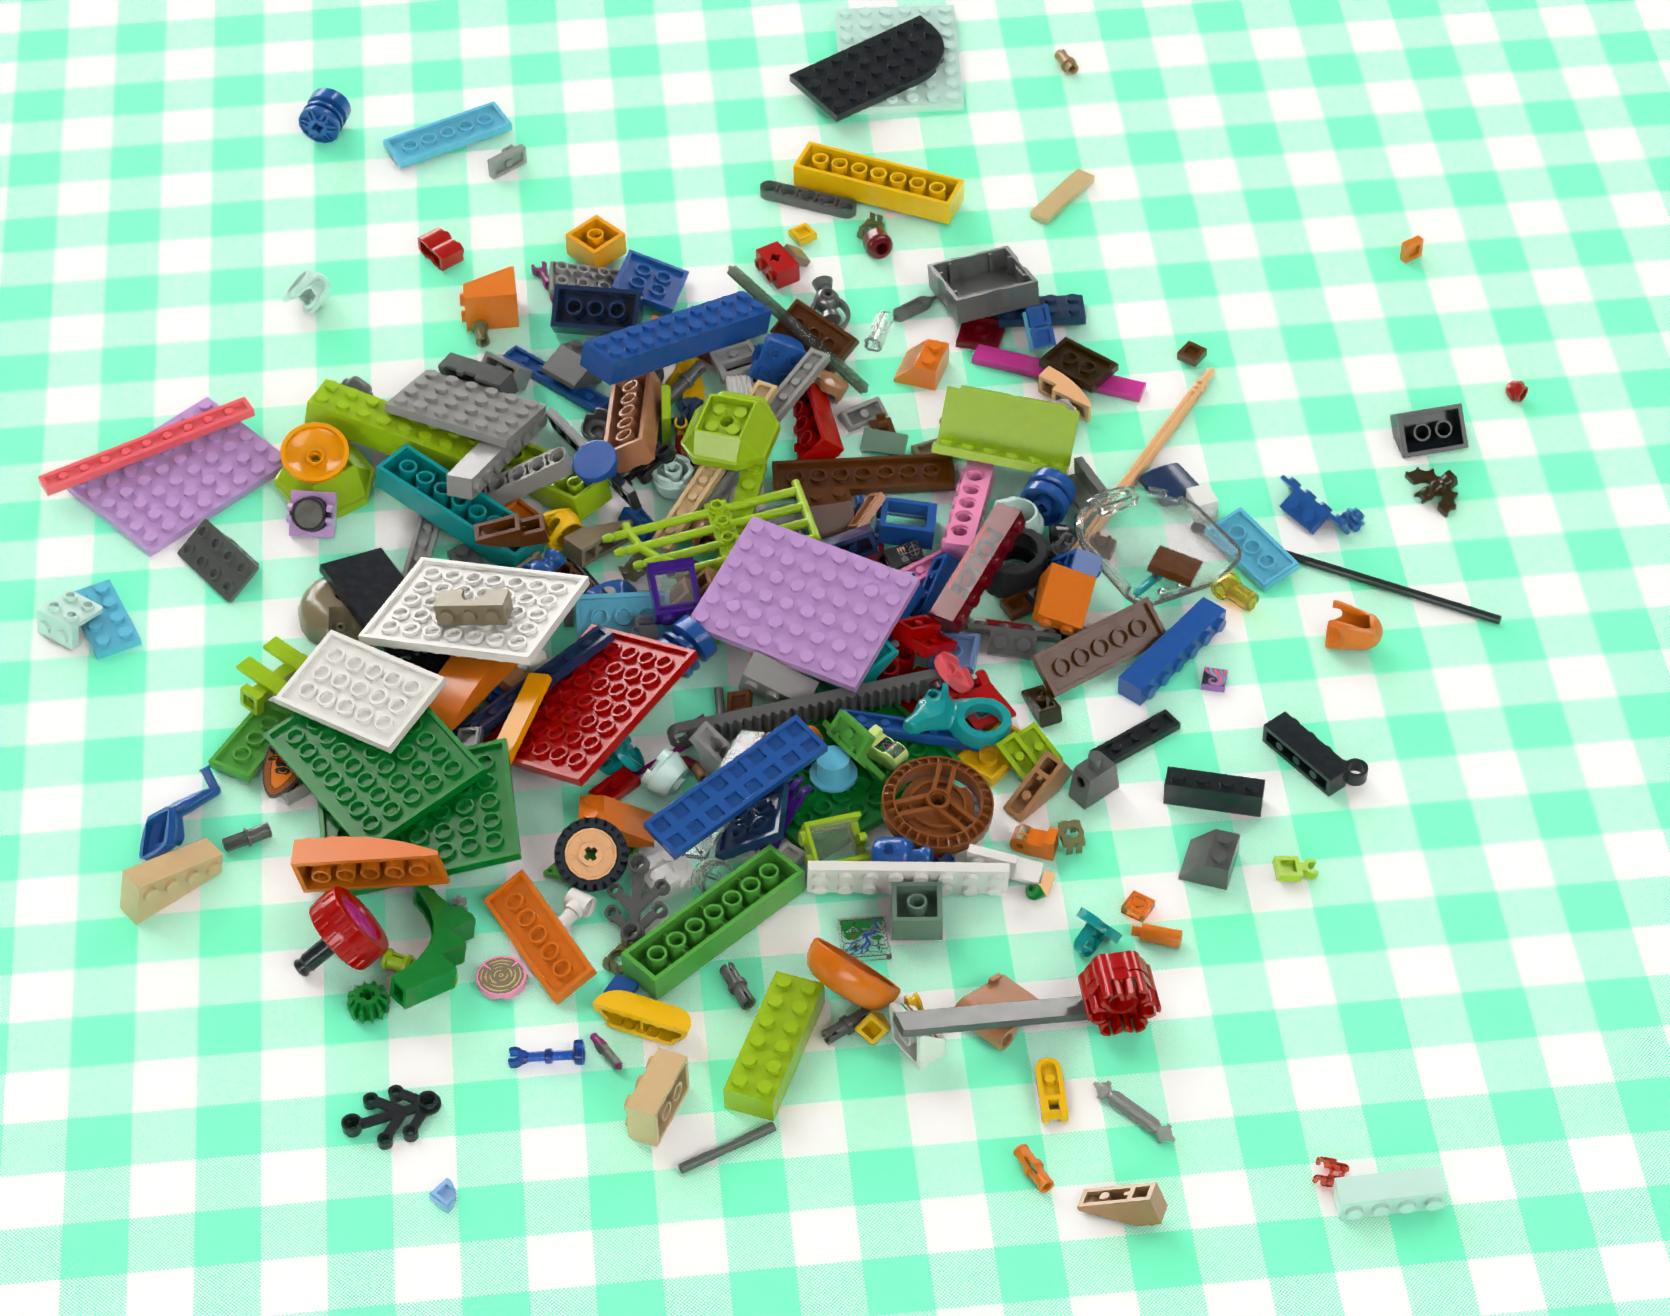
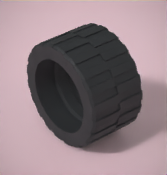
M1024 528L1023 532L1014 541L1012 550L1006 554L1003 561L1015 559L1024 561L1027 564L1020 566L1002 564L1001 568L992 577L989 588L986 589L989 594L1004 599L1038 585L1040 576L1048 568L1049 551L1047 542L1043 539L1042 535L1033 529Z

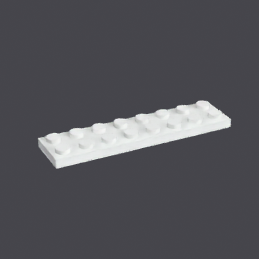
M808 861L807 892H813L814 894L838 892L842 895L851 893H863L866 895L888 893L892 895V882H942V896L951 894L974 896L977 893L1000 896L1002 893H1007L1010 863Z

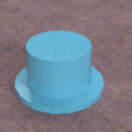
M836 745L828 746V751L817 758L809 770L810 781L814 787L827 793H840L848 790L855 784L858 778L857 767L850 760V755L840 746Z

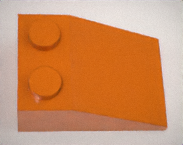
M590 794L580 796L578 820L595 817L612 823L623 834L628 848L654 847V838L644 829L643 822L655 815V813L605 795Z

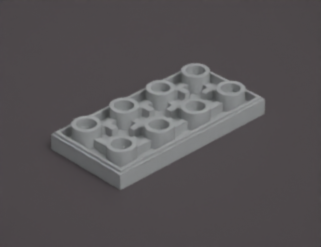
M550 261L549 295H554L555 284L612 288L619 270H612L606 267H591L585 264H570L564 261Z

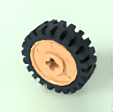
M595 817L582 818L569 824L558 837L554 849L555 864L561 877L572 887L588 892L601 891L612 885V882H617L623 875L628 863V846L623 834L612 823ZM589 848L592 851L597 849L595 854L597 858L594 861L591 858L588 861L585 859L588 855L586 851Z

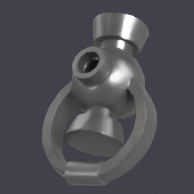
M822 275L816 277L812 281L816 294L810 307L814 310L816 309L822 316L844 330L851 318L848 304L839 298L838 293L832 289L833 278L831 276ZM838 307L841 308L846 315L845 321L840 325L839 323L841 322V316L837 311Z

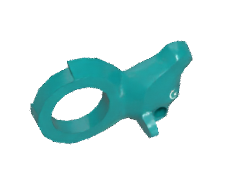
M942 682L941 691L930 689L919 700L913 713L905 718L903 729L905 732L914 735L924 731L947 729L962 744L982 750V746L995 745L1011 733L1012 719L1010 711L997 700L991 698L952 699L949 696L948 683ZM986 712L996 716L1001 725L993 731L982 732L971 728L965 719L972 713Z

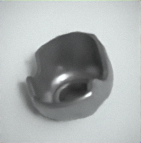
M599 407L596 408L594 413L585 415L584 421L581 424V433L587 441H604L608 410Z

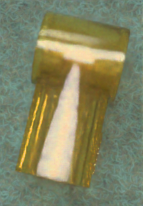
M1227 571L1211 583L1212 593L1218 599L1225 600L1227 598L1245 611L1250 612L1259 601V595L1243 585L1240 577L1233 571Z

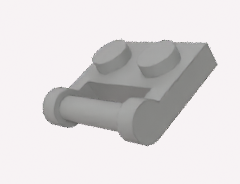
M751 340L709 352V358L722 384L726 383L727 376L731 377L733 375L735 377L736 375L744 376L748 374L752 364L730 371L726 370L751 362L752 353L755 349Z

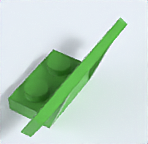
M839 710L831 724L825 719L822 726L827 731L826 734L885 785L888 779L887 776L866 756L876 737L846 710Z

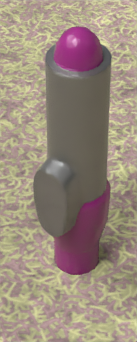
M592 1033L590 1039L594 1043L597 1052L603 1055L614 1069L621 1070L622 1061L604 1039L599 1037L597 1033Z

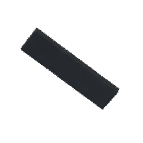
M1165 709L1090 750V752L1094 750L1100 751L1116 765L1180 729L1181 723Z

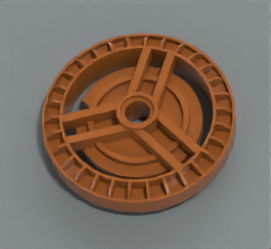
M944 756L920 757L898 767L887 779L881 799L882 817L890 833L894 837L910 839L915 849L928 846L933 849L934 855L959 853L967 850L970 844H977L989 830L994 811L993 794L984 777L968 764ZM914 780L906 787L901 796V799L895 800L901 788L904 787L910 781ZM954 780L959 781L966 787L959 788L954 784ZM969 790L976 797L979 804L980 813L977 819L973 817L974 801Z

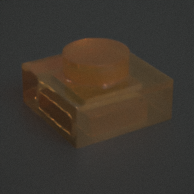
M1133 890L1121 906V913L1143 923L1155 908L1156 900Z

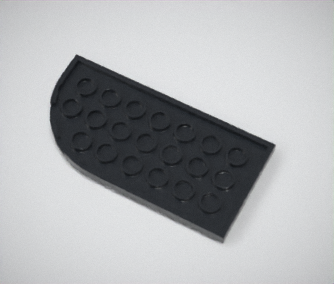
M919 15L790 74L789 81L838 122L912 88L936 73V68L942 64L944 59V42L938 30Z

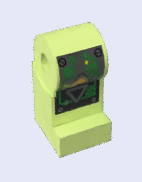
M875 724L868 730L876 739L866 756L890 770L896 769L908 758L907 749L901 743L894 742V740L883 734L881 727Z

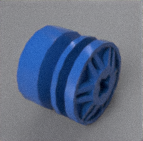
M324 87L315 90L298 119L302 132L316 142H333L337 139L350 116V103L343 94L334 89Z
M683 615L672 625L673 633L667 631L663 633V638H658L657 640L696 650L698 659L681 676L686 679L693 675V671H697L700 668L698 660L707 662L717 652L718 648L704 627L692 617Z

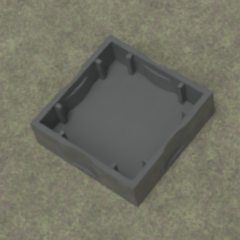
M1008 245L981 251L969 256L927 264L929 288L958 324L1040 304L1038 280L1019 262L1018 257Z

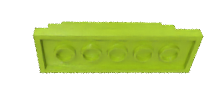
M961 385V388L947 386L938 438L932 444L931 452L1034 472L1039 468L1050 467L1068 475L1080 411L1067 409L1068 405L1015 396L967 385Z

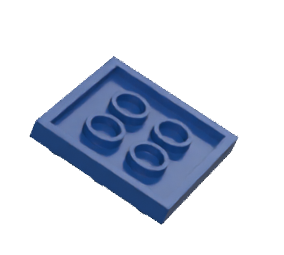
M629 249L612 288L641 290L644 295V306L668 315L673 312L690 271Z

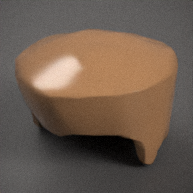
M825 370L814 380V384L822 392L835 397V405L842 400L849 388L848 383L843 378Z

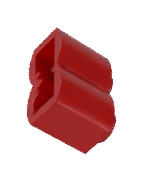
M440 227L417 238L420 252L441 271L464 261V248L462 244L452 239L450 233Z

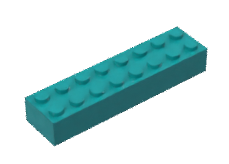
M407 443L376 466V487L497 566L515 568L527 558L532 557L535 552L539 551L541 554L544 552V543L524 547H493L476 544L474 524L515 513L483 492H480L473 500L448 496L446 475L450 471Z

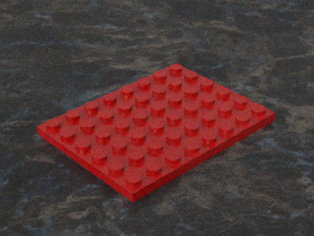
M591 624L589 628L578 639L583 637L585 634H587L589 631H591L598 625ZM604 627L613 634L615 640L546 691L511 766L582 787L698 659L696 650ZM505 721L500 723L482 743L497 740Z

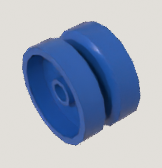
M1050 467L1039 468L1032 473L1019 497L1034 503L1044 519V526H1051L1052 523H1061L1076 498V487L1073 481L1063 472Z

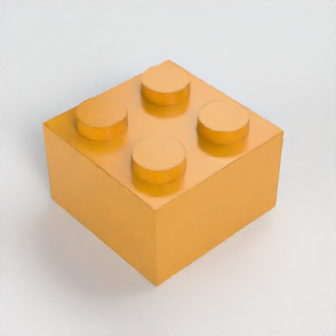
M597 214L565 234L567 254L587 266L606 267L627 253L625 233Z

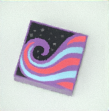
M1204 667L1201 690L1224 693L1228 670Z

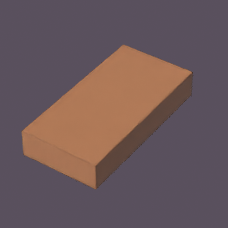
M882 492L869 494L846 529L849 531L869 524L887 497Z

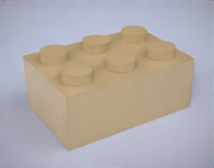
M658 1047L654 1056L651 1055L649 1057L643 1076L639 1075L633 1094L628 1095L624 1103V1110H626L627 1114L625 1125L628 1126L629 1138L658 1147L690 1089L687 1056Z

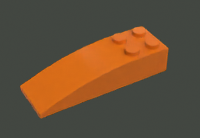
M452 655L438 673V675L445 677L447 684L429 707L453 731L518 663Z
M330 836L326 838L294 839L290 865L304 893L325 892L335 886H340L347 890L439 885L449 884L450 882L438 851L419 845L372 837Z

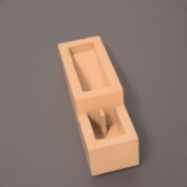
M1048 366L1039 375L1038 392L1052 398V400L1068 399L1077 411H1080L1079 419L1089 423L1091 421V403L1087 396L1071 379Z

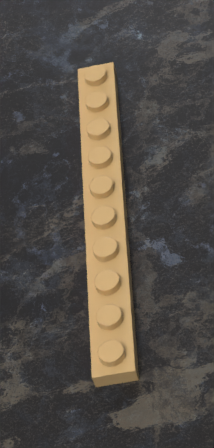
M757 380L748 395L764 397L768 405H770L779 392L778 386ZM701 465L665 519L701 510L703 504H705L727 470ZM692 522L657 530L652 539L687 531ZM678 543L654 548L653 550L665 554L674 551Z

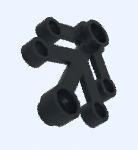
M670 443L663 444L660 447L656 446L655 460L647 465L633 468L623 478L631 486H633L632 480L636 476L641 484H647L652 480L653 476L651 473L662 463H671L676 458V447Z
M397 1084L392 1085L388 1089L390 1101L378 1097L374 1092H368L363 1096L364 1107L367 1110L379 1108L385 1112L361 1118L355 1113L347 1114L341 1120L342 1131L348 1137L354 1138L359 1136L363 1129L389 1122L385 1130L377 1136L378 1147L382 1150H388L393 1146V1136L405 1118L415 1114L410 1124L402 1129L404 1140L414 1142L419 1137L418 1129L426 1117L436 1114L441 1109V1099L433 1091H423L418 1095L403 1089L401 1085ZM405 1100L411 1104L402 1106L397 1104V1102ZM384 1139H388V1140H389V1141H387V1142H381V1141L384 1140Z

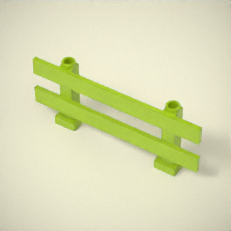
M277 636L263 645L265 651L283 663L273 672L251 656H248L236 665L238 671L257 683L253 687L246 683L240 688V704L256 716L264 712V703L281 691L308 658L306 654L300 653Z

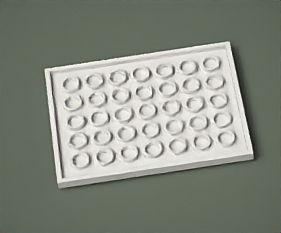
M421 557L358 635L359 642L393 649H406L530 665L590 585L589 577ZM463 589L466 600H475L482 597L486 589H509L513 611L507 625L439 626L437 624L434 604L440 590Z

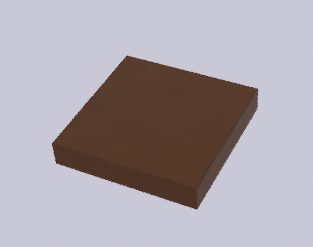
M1159 545L1148 565L1147 571L1191 587L1201 569L1203 561Z

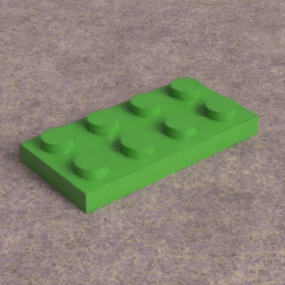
M267 700L264 703V712L259 716L250 712L208 760L210 768L250 784L262 770L265 755L270 746L265 741L263 734L296 712Z

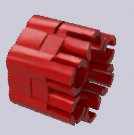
M1128 950L1099 954L1078 975L1087 1019L1099 1026L1100 1033L1103 1036L1111 1035L1108 1021L1111 1023L1114 1035L1122 1032L1120 1019H1122L1125 1032H1133L1132 1019L1135 1032L1139 1033L1146 1029L1145 1026L1148 1024L1147 1018H1152L1157 1015L1156 1012H1161L1162 1008L1151 966L1136 951Z

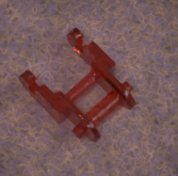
M1317 1157L1316 1165H1321V1162H1323L1324 1168H1329L1330 1171L1327 1176L1314 1175L1312 1182L1316 1184L1320 1180L1321 1186L1332 1188L1334 1178L1345 1177V1173L1349 1172L1350 1167L1345 1163L1337 1162V1159ZM1333 1172H1339V1176L1333 1175Z

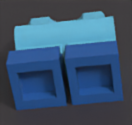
M1048 304L1027 307L1025 309L1026 312H1023L1022 316L1029 350L1035 351L1055 346L1053 326H1049L1052 321Z

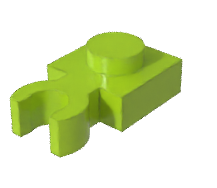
M1274 856L1272 861L1277 882H1301L1303 877L1314 880L1319 874V870H1311L1316 864L1315 859H1306L1304 862H1300L1298 856Z

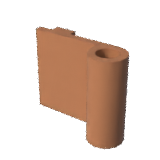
M997 973L989 978L987 984L961 998L955 1007L1038 1000V998L1004 974ZM1021 1026L974 1030L973 1032L998 1050L1003 1051L1012 1043L1017 1029Z

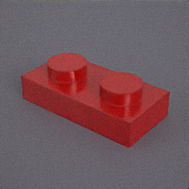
M623 766L589 790L588 795H605L621 800L641 785V778Z

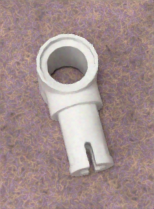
M574 887L568 891L563 902L564 911L559 916V920L567 931L575 920H579L581 917L588 918L593 913L597 903L596 898Z

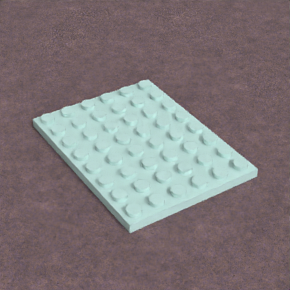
M954 4L835 9L837 52L919 15L938 30L944 42V59L942 64L936 68V73L912 88L855 114L964 110Z

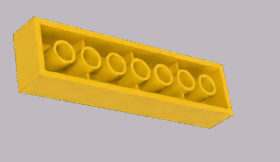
M811 141L808 142L793 165L794 186L852 199L940 223L950 224L964 201V179Z

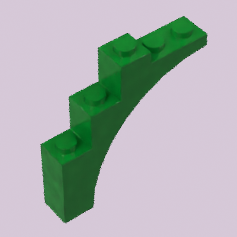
M428 885L414 886L413 904L423 914L430 927L431 939L418 959L407 968L391 976L390 996L405 1010L455 988L457 968L455 966L465 962V941L474 938L476 918L473 914L468 912L462 905L452 908L448 902H445Z

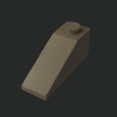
M629 519L579 528L563 537V556L583 568L629 542L630 540L625 538L603 543L602 536L607 533L623 530L621 524L624 522H629L631 527H633V521Z

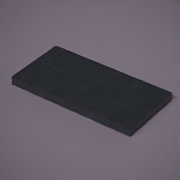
M382 548L320 564L319 568L321 575L362 629L366 627L404 579V576ZM376 646L378 650L397 658L422 652Z

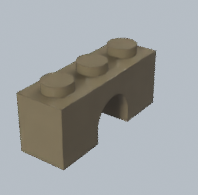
M463 589L440 590L434 604V610L439 626L507 625L513 611V604L509 589H486L484 595L475 600H466Z

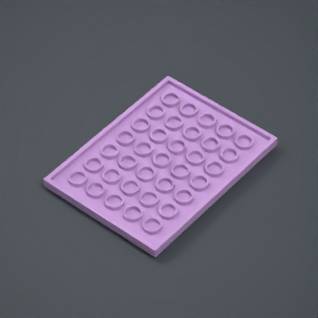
M207 396L149 433L220 405ZM240 421L68 488L67 491L151 557L197 528L204 519H211L275 478L283 465L280 451Z
M752 516L690 617L704 627L714 639L750 653H754L756 650L792 669L856 693L920 585V578Z

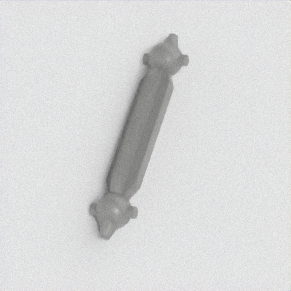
M1109 1080L1102 1083L1096 1081L1093 1083L1098 1094L1096 1098L1099 1100L1107 1098L1113 1107L1149 1133H1156L1158 1137L1157 1142L1161 1144L1162 1141H1176L1172 1134V1125L1168 1123L1167 1126H1162L1159 1119L1121 1092L1112 1090V1083Z

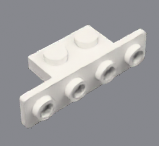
M970 844L969 848L965 851L942 856L943 862L1010 863L1009 879L1032 885L1039 883L1044 866L1042 862Z

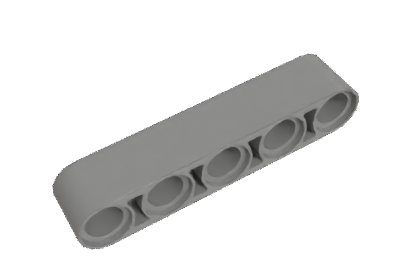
M556 447L497 474L481 492L501 505H505L574 472L573 458L565 448Z

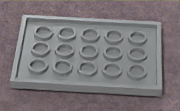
M426 369L385 403V412L507 448L546 413V405L538 403L536 400H527L518 397L516 394L499 392L496 388H486L478 385L476 382H467L458 379L456 376H447L438 373L436 370Z

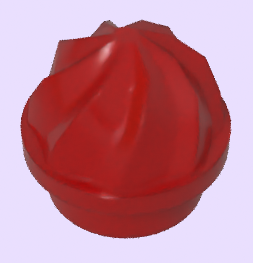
M1513 380L1506 385L1505 393L1511 401L1521 402L1526 397L1529 388L1523 381Z

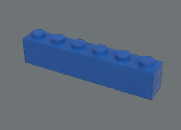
M1205 597L1200 599L1118 677V693L1139 706L1146 700L1152 699L1156 691L1161 686H1165L1176 672H1180L1188 660L1195 658L1203 646H1207L1218 632L1220 633L1224 630L1227 623L1225 620L1226 609Z

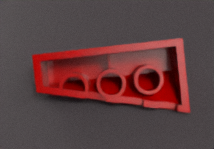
M812 383L793 406V417L796 418L793 433L797 435V443L794 444V452L797 453L796 460L836 458L844 451L829 398L827 393L822 392L816 384Z

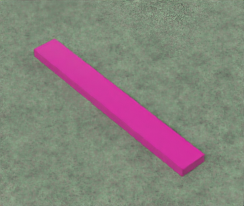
M978 344L972 356L973 364L1037 379L1045 370L1039 366L1040 358L982 344ZM1112 375L1095 392L1140 402L1146 389V382Z

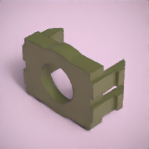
M870 212V219L868 218L865 223L859 226L857 237L863 240L865 233L870 230L868 228L884 229L883 216L877 214V221H875L876 214Z
M640 552L634 553L624 565L625 567L618 566L623 579L637 582L640 577L644 576L647 568L644 567L637 572V570L633 569L632 563L648 557Z
M1073 819L1058 822L1059 838L1062 841L1063 849L1066 848V855L1073 854V847H1076V854L1082 853V846H1085L1086 842L1080 820ZM1068 829H1070V833H1074L1076 830L1079 833L1074 838L1067 837L1065 834Z
M621 938L622 944L619 943L609 953L608 957H604L602 967L605 970L611 971L615 975L617 973L623 975L624 973L622 965H618L613 960L617 956H621V953L628 948V943L630 946L634 944L624 938Z

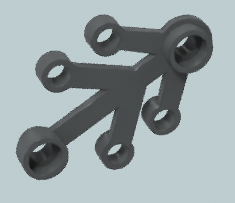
M635 853L628 860V866L634 873L631 899L624 893L619 883L612 882V885L607 887L609 896L612 899H617L630 912L629 922L621 916V911L615 905H609L604 911L605 917L610 922H615L621 928V938L632 943L645 936V929L657 918L663 919L667 916V906L659 901L654 903L651 911L640 920V913L659 895L665 896L671 890L669 883L665 879H658L654 886L642 897L644 875L650 868V861L642 853ZM665 885L664 889L659 890L660 886ZM615 888H618L616 893H612ZM663 907V910L660 913H657V910ZM612 911H616L613 916H610Z

